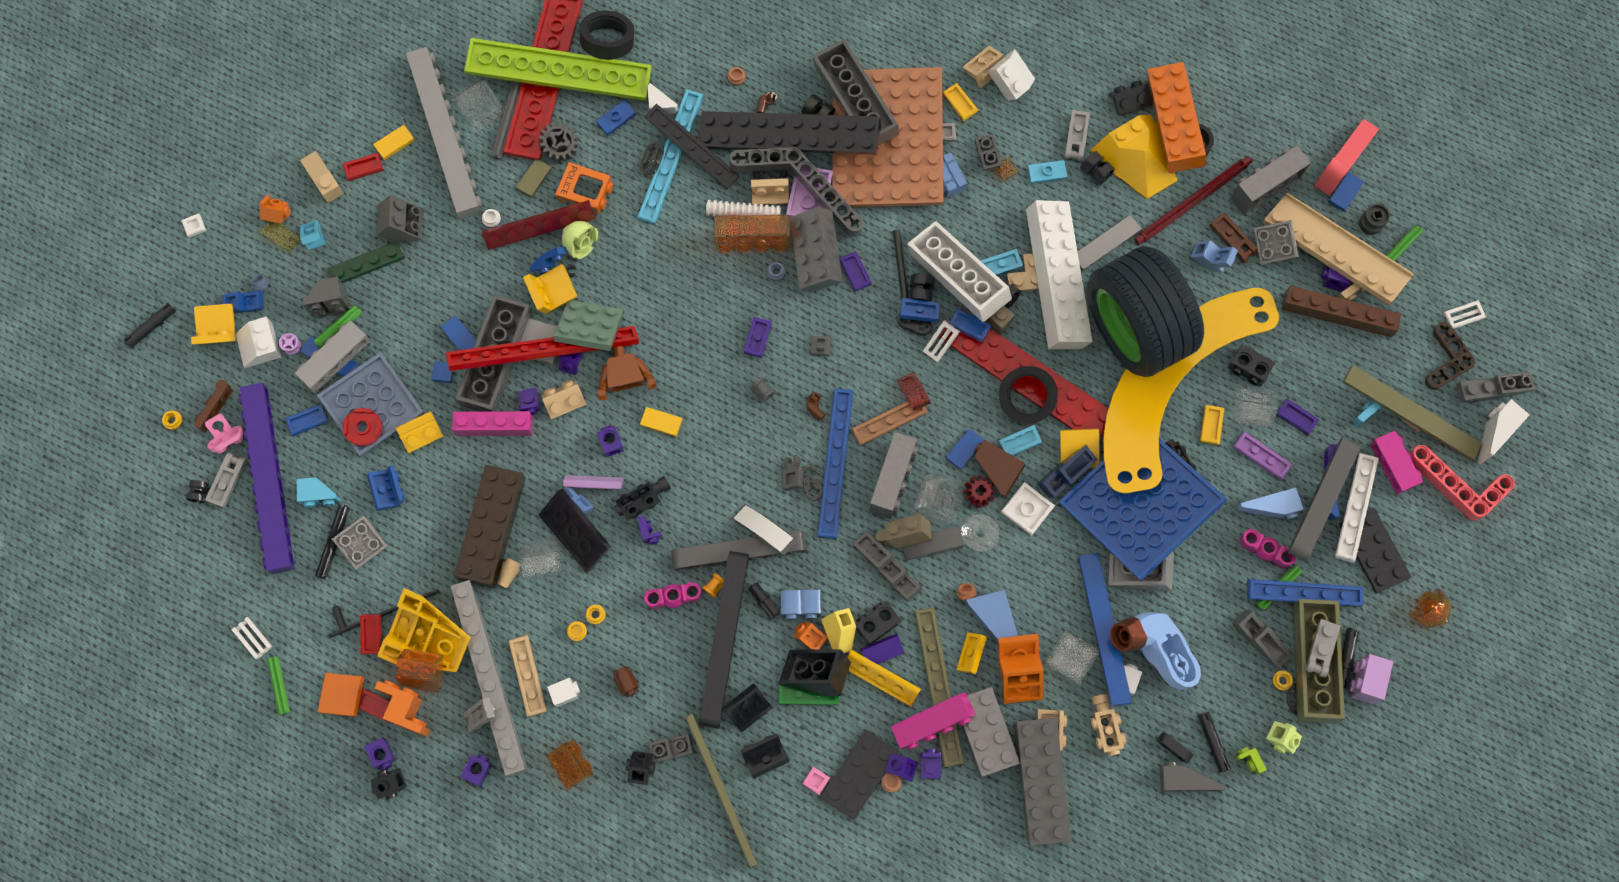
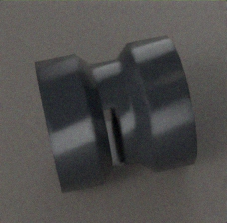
M190 480V492L187 493L186 500L195 503L197 500H200V503H206L205 493L209 489V483L200 480Z

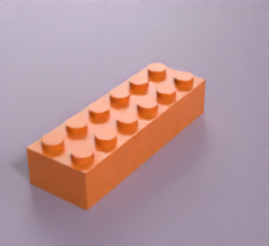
M1184 62L1147 69L1149 89L1168 173L1206 166V152Z

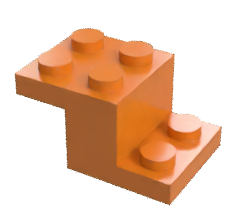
M1038 634L998 638V668L1002 680L1004 704L1043 700V666L1039 656Z
M387 680L384 683L377 681L374 689L392 697L383 719L428 737L430 729L426 728L427 723L415 718L422 702L418 698L419 694L405 687L400 690V686Z

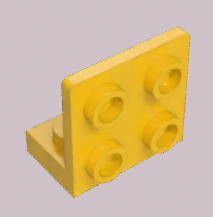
M562 264L539 277L531 274L523 277L537 310L542 313L548 314L577 298L574 286L565 266Z
M232 304L194 307L197 336L191 337L192 344L236 341Z

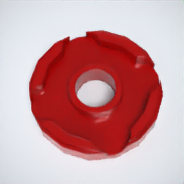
M366 408L353 410L346 416L343 422V433L347 440L361 447L375 443L381 436L383 429L379 416L371 409ZM363 422L367 423V429L364 432H359L358 425Z

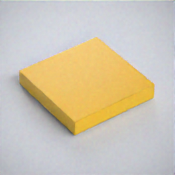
M1099 429L1060 430V463L1082 446L1087 445L1098 459L1089 467L1095 468L1099 464Z

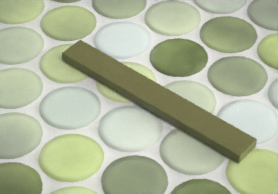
M1350 366L1342 383L1469 460L1475 459L1482 445L1481 442L1356 366Z
M933 607L915 610V617L932 706H935L950 699L951 692L935 609ZM957 724L953 726L954 730L943 734L942 731L938 733L944 768L964 764Z
M693 714L686 717L687 723L748 865L751 868L757 866L758 864Z

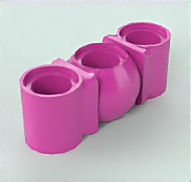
M1249 529L1239 539L1241 547L1250 550L1251 553L1255 552L1261 560L1271 561L1272 564H1276L1280 568H1287L1296 561L1295 556L1287 553L1289 548H1286L1284 545L1280 546L1274 538L1264 537L1257 530ZM1246 536H1251L1254 543L1247 542ZM1264 545H1268L1271 548V553H1267L1264 550ZM1281 555L1288 556L1289 562H1284Z
M694 582L686 585L681 584V586L670 584L663 590L662 588L648 590L645 593L644 600L650 609L665 608V606L677 608L683 603L698 602L702 597L700 586ZM690 589L698 590V594L695 597L687 595ZM671 592L679 594L676 600H669L668 595ZM653 595L659 597L658 602L655 604L649 603V598Z

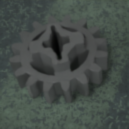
M552 122L551 127L546 125L545 130H541V136L538 138V141L541 142L539 149L544 148L542 154H548L549 160L554 157L555 162L559 158H561L562 162H565L566 157L571 159L572 154L576 153V148L579 145L576 142L578 135H573L575 130H569L568 124L563 127L562 122L558 126H556L555 122ZM560 138H562L561 141H560V143L557 144V146H555V145H556V142H557Z

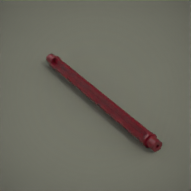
M1249 156L1240 159L1140 232L1134 238L1135 243L1140 245L1143 242H1147L1245 170L1252 163V159Z

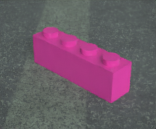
M530 411L453 412L452 431L456 436H533V416Z
M960 693L891 726V729L900 749L907 748L911 750L918 747V742L922 740L928 742L937 738L935 734L941 731L945 734L954 730L953 726L958 723L962 726L971 722L970 718L976 714L967 694Z

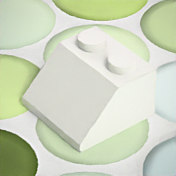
M1015 49L987 71L1008 101L1018 99L1030 89L1035 80Z
M267 316L246 323L236 333L244 368L281 358L273 323Z

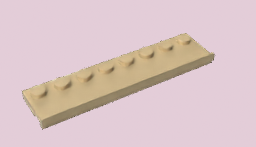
M1289 193L1285 194L1263 221L1264 225L1292 220L1298 247L1389 306L1414 275Z

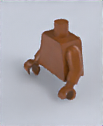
M617 346L613 348L614 357L608 358L607 364L602 367L599 388L597 389L598 400H608L606 394L608 389L610 393L644 386L645 382H648V390H652L657 387V383L640 358H635L633 353L625 354L624 346Z

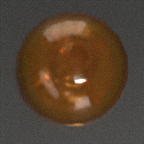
M1438 588L1435 589L1437 592L1431 593L1429 590L1422 594L1414 603L1419 604L1413 612L1411 610L1409 612L1410 616L1418 624L1427 628L1445 625L1451 613L1450 600Z

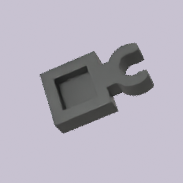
M796 455L793 456V462L792 459L785 458L787 470L783 471L782 489L786 491L803 488V469L799 468L801 459Z

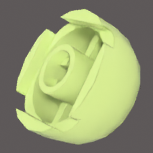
M575 221L569 224L563 230L562 246L574 258L582 259L586 257L593 249L591 246L593 241L597 242V228L585 221Z

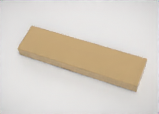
M528 635L509 640L527 717L547 712Z

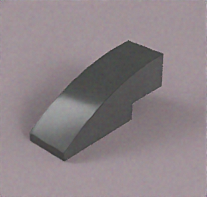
M960 526L931 533L932 540L903 547L905 561L962 549L964 542Z
M1245 610L1232 623L1239 633L1277 669H1280L1292 657V654L1268 626H1264L1252 611Z

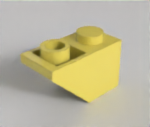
M847 608L833 612L821 619L832 649H841L844 654L852 650L856 630L850 609Z

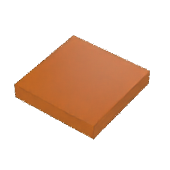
M325 673L318 712L357 717L364 677Z

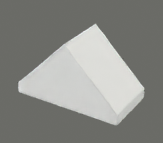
M650 83L648 85L649 110L657 103L669 115L677 114L678 104Z

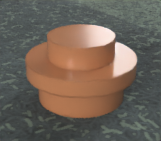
M734 67L728 72V80L733 85H740L746 79L744 70L739 67Z
M970 583L961 584L957 590V597L964 601L974 598L977 594L976 589Z
M888 773L881 780L882 787L887 792H896L902 783L900 777Z

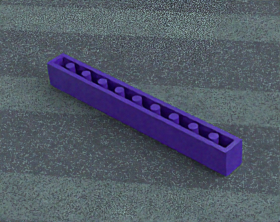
M263 382L240 387L241 394H238V398L243 406L241 418L246 426L244 437L248 441L249 448H246L248 459L251 460L249 473L254 481L251 487L257 501L254 503L256 514L259 515L257 528L262 536L260 548L264 551L265 556L262 559L263 567L271 574L294 570L295 566L268 387Z

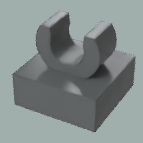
M812 335L811 355L830 357L831 337Z

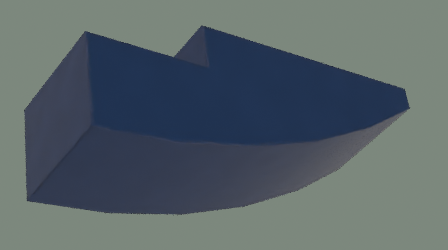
M1084 445L1057 465L1037 484L1049 498H1055L1065 487L1074 483L1098 459L1087 445Z

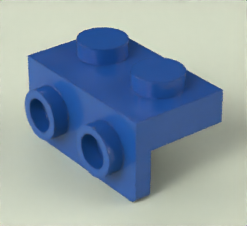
M393 465L389 466L387 470L369 472L367 474L376 511L396 508L401 505L404 500V492L399 487V474L395 471Z

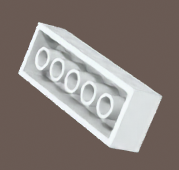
M937 221L907 243L911 256L982 322L986 321L1012 299L1009 286Z

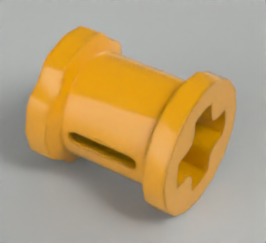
M714 573L713 578L702 589L712 598L716 599L717 593L723 587L724 579Z

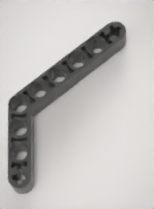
M798 148L735 150L730 154L729 166L734 172L790 170L823 208L832 210L833 219L848 236L857 237L861 233L862 219ZM795 156L798 159L796 161H791L789 157ZM777 157L779 161L773 162L770 158ZM759 158L761 161L759 163L752 162V159ZM806 169L810 173L805 175L801 173V170ZM820 183L822 187L815 188L813 184ZM830 196L834 198V201L828 202L825 200V197ZM844 210L846 214L839 215L837 211Z

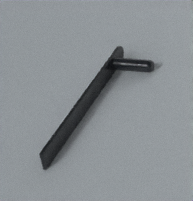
M436 589L421 596L426 599L440 593V591ZM338 605L334 606L332 611L339 630L330 633L328 637L333 638L360 626V621L346 626L340 607ZM395 606L378 614H382L383 617L397 611L399 607Z

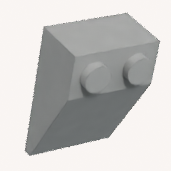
M1172 552L1142 581L1135 577L1110 553L1108 586L1148 591H1172L1174 553Z

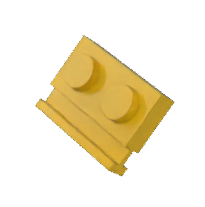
M431 411L396 427L408 453L443 437Z

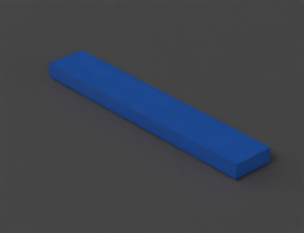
M1248 579L1247 599L1296 602L1299 599L1339 601L1340 606L1363 607V587Z

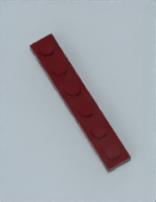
M587 200L483 230L482 236L488 250L563 229L575 221L588 222L595 220V215L590 201Z

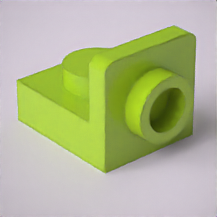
M1249 747L1237 751L1238 756L1234 757L1235 761L1247 757L1246 764L1251 772L1254 771L1255 774H1259L1267 770L1256 748L1250 750Z

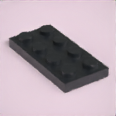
M564 489L558 490L538 514L586 573L591 571L611 548V545Z
M1375 508L1368 510L1356 558L1375 594L1410 579L1412 576Z
M865 730L821 798L855 820L884 776L890 754H898L899 752Z

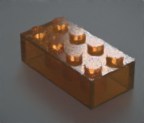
M789 214L714 216L715 248L722 253L730 252V250H738L739 252H748L749 250L766 252L768 249H775L778 252L786 251V249H790Z

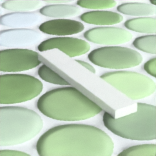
M1362 453L1358 455L1336 549V559L1352 563L1356 561L1378 457Z

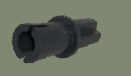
M759 582L754 583L748 588L757 600V605L763 608L770 619L779 615L778 609L770 600L771 596H767Z

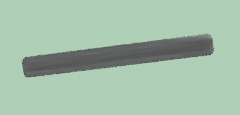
M512 81L492 151V157L496 159H501L503 156L522 82Z

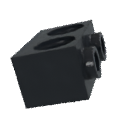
M1242 344L1228 368L1231 369L1234 375L1247 378L1250 384L1262 386L1273 369L1275 362ZM1238 359L1244 360L1246 365H1241ZM1255 369H1260L1263 375L1257 374Z
M882 602L878 603L872 608V613L868 616L865 613L856 620L858 622L855 624L856 629L868 645L873 644L901 623V619L888 602L884 604ZM882 612H886L890 615V619L883 621L879 615ZM866 624H872L875 630L868 633L863 627Z

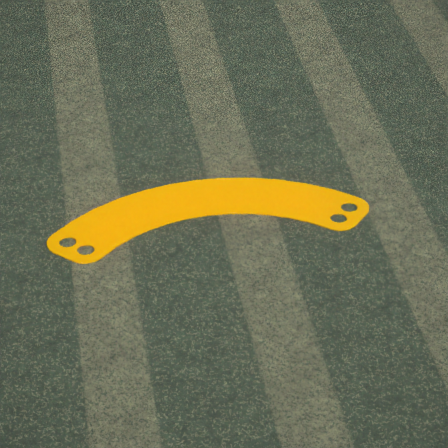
M1250 288L1210 300L1199 307L1204 322V339L1197 352L1150 377L1135 375L1128 369L1124 371L1113 393L1104 431V462L1107 481L1113 490L1119 493H1132L1152 489L1160 483L1162 479L1159 457L1160 425L1172 393L1185 375L1203 358L1215 350L1246 336L1270 331L1278 324L1279 314L1270 292L1262 288ZM1261 297L1264 304L1261 307H1253L1250 304V299ZM1258 312H1265L1269 319L1264 323H1259L1255 320L1254 316ZM1141 468H1148L1152 472V476L1147 480H1142L1137 476V472ZM1123 471L1131 473L1132 480L1126 484L1121 483L1118 480L1119 473Z

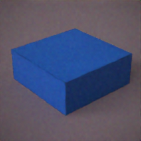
M435 361L432 381L452 383L454 371H449L447 363Z

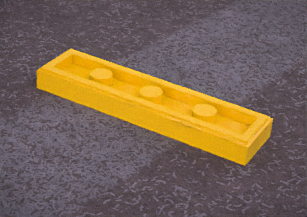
M853 650L850 651L847 657L851 662L849 672L911 707L921 690L920 688Z

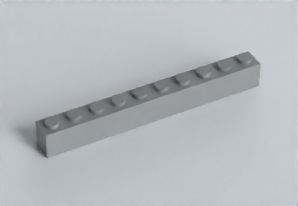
M427 47L406 53L456 213L459 219L481 213L479 208L482 206L479 195L475 196L474 193L477 187L474 179L470 180L469 174H472L469 163L465 164L464 158L467 156L464 147L460 148L458 143L461 142L459 132L454 130L453 126H457L454 116H450L448 112L451 110L448 99H444L443 95L446 94L444 85L439 84L438 79H441L438 68L435 69L433 65L436 63L433 52L429 53Z
M468 580L452 585L451 590L463 631L471 637L468 649L483 699L490 698L495 708V717L490 720V725L505 776L510 778L527 772L528 769L474 584Z

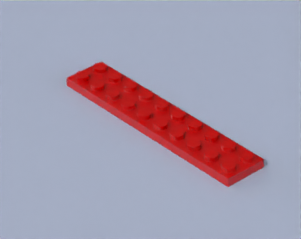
M545 0L532 47L570 52L583 0ZM522 83L504 148L505 155L530 160H541L543 149H539L541 142L538 141V138L541 136V130H545L546 125L550 126L560 88Z
M946 328V329L943 331V333L940 335L939 339L942 338V336L944 335V333L947 331L948 328ZM991 328L982 343L960 332L950 345V347L1001 382L1008 373L1019 367L1035 366L1045 370L1054 379L1058 389L1057 403L1050 415L1071 430L1099 429V440L1103 436L1108 413L1106 406ZM952 331L950 332L944 343H947V341L950 339V337L953 334ZM1023 376L1013 383L1011 388L1039 408L1044 406L1047 399V391L1039 379L1033 376Z

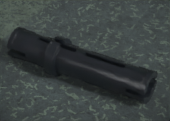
M166 303L159 311L153 312L147 321L123 340L133 348L159 325L162 326L164 321L174 314L176 310L169 303Z
M1354 628L1346 629L1342 652L1343 688L1345 689L1349 688L1351 672L1354 671L1353 661L1360 632L1359 630L1355 631Z
M1210 712L1197 715L1211 750L1210 755L1215 760L1218 772L1222 773L1231 770L1225 755L1226 749L1222 747Z

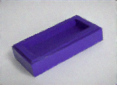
M856 251L839 258L855 292L872 285Z
M1289 399L1284 401L1276 413L1278 417L1308 436L1319 421L1318 418Z
M897 633L861 648L863 656L876 664L905 653Z

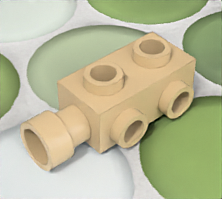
M1107 694L1094 696L1092 701L1093 705H1096L1097 712L1092 715L1091 725L1093 730L1097 732V748L1101 750L1102 754L1108 753V756L1118 755L1120 750L1124 749L1123 745L1126 744L1124 732L1120 733L1118 726L1121 724L1120 715L1115 713L1114 709L1109 710ZM1102 719H1106L1108 721L1107 726H1103L1101 724ZM1108 738L1112 739V746L1106 744Z

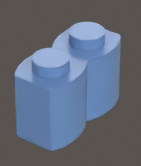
M820 590L781 591V616H785L786 620H796L797 616H805V619H817V616L821 615Z

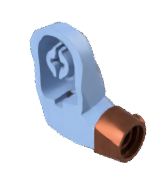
M1157 612L1141 613L1135 617H1128L1112 626L1110 630L1112 645L1122 652L1142 650L1148 662L1171 687L1178 690H1186L1199 682L1201 677L1200 666L1191 653L1182 633L1167 614Z

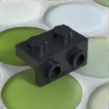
M1139 80L1130 83L1131 86L1126 88L1124 86L1114 88V91L1110 92L1109 96L1113 97L1117 115L1153 105L1149 84Z
M754 683L723 707V710L740 732L749 728L772 709L771 704L765 699Z
M777 734L767 736L763 740L750 744L741 750L753 779L790 762Z

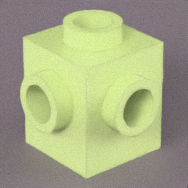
M1274 721L1266 739L1274 745L1276 751L1285 754V752L1294 754L1296 748L1300 745L1302 736L1293 725Z

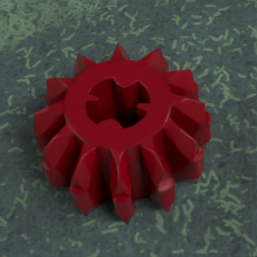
M978 475L976 479L971 477L969 479L970 482L964 484L967 489H964L962 493L968 494L964 500L968 501L970 499L969 505L971 507L975 503L978 509L982 505L987 507L989 502L994 500L991 495H994L996 491L990 489L994 486V483L988 485L989 478L986 477L982 481L981 475ZM978 488H980L979 491L982 490L983 494H981L980 496L978 495L979 492L976 493L975 491Z

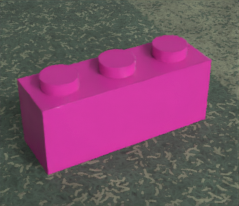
M1393 431L1375 439L1370 443V446L1376 457L1379 458V463L1398 495L1418 486L1423 481L1420 471L1413 464L1411 454L1403 446L1404 443L1401 436L1397 435L1396 431Z

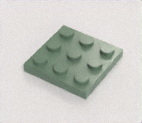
M571 300L566 304L554 335V341L611 351L623 317V309Z

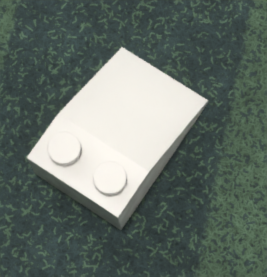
M1512 399L1506 404L1502 402L1488 414L1490 419L1486 422L1482 445L1477 460L1479 464L1492 457L1529 416Z

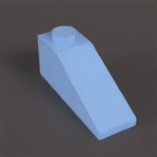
M1296 488L1243 502L1237 506L1238 511L1280 519L1287 517L1288 520L1299 517V513L1304 510Z

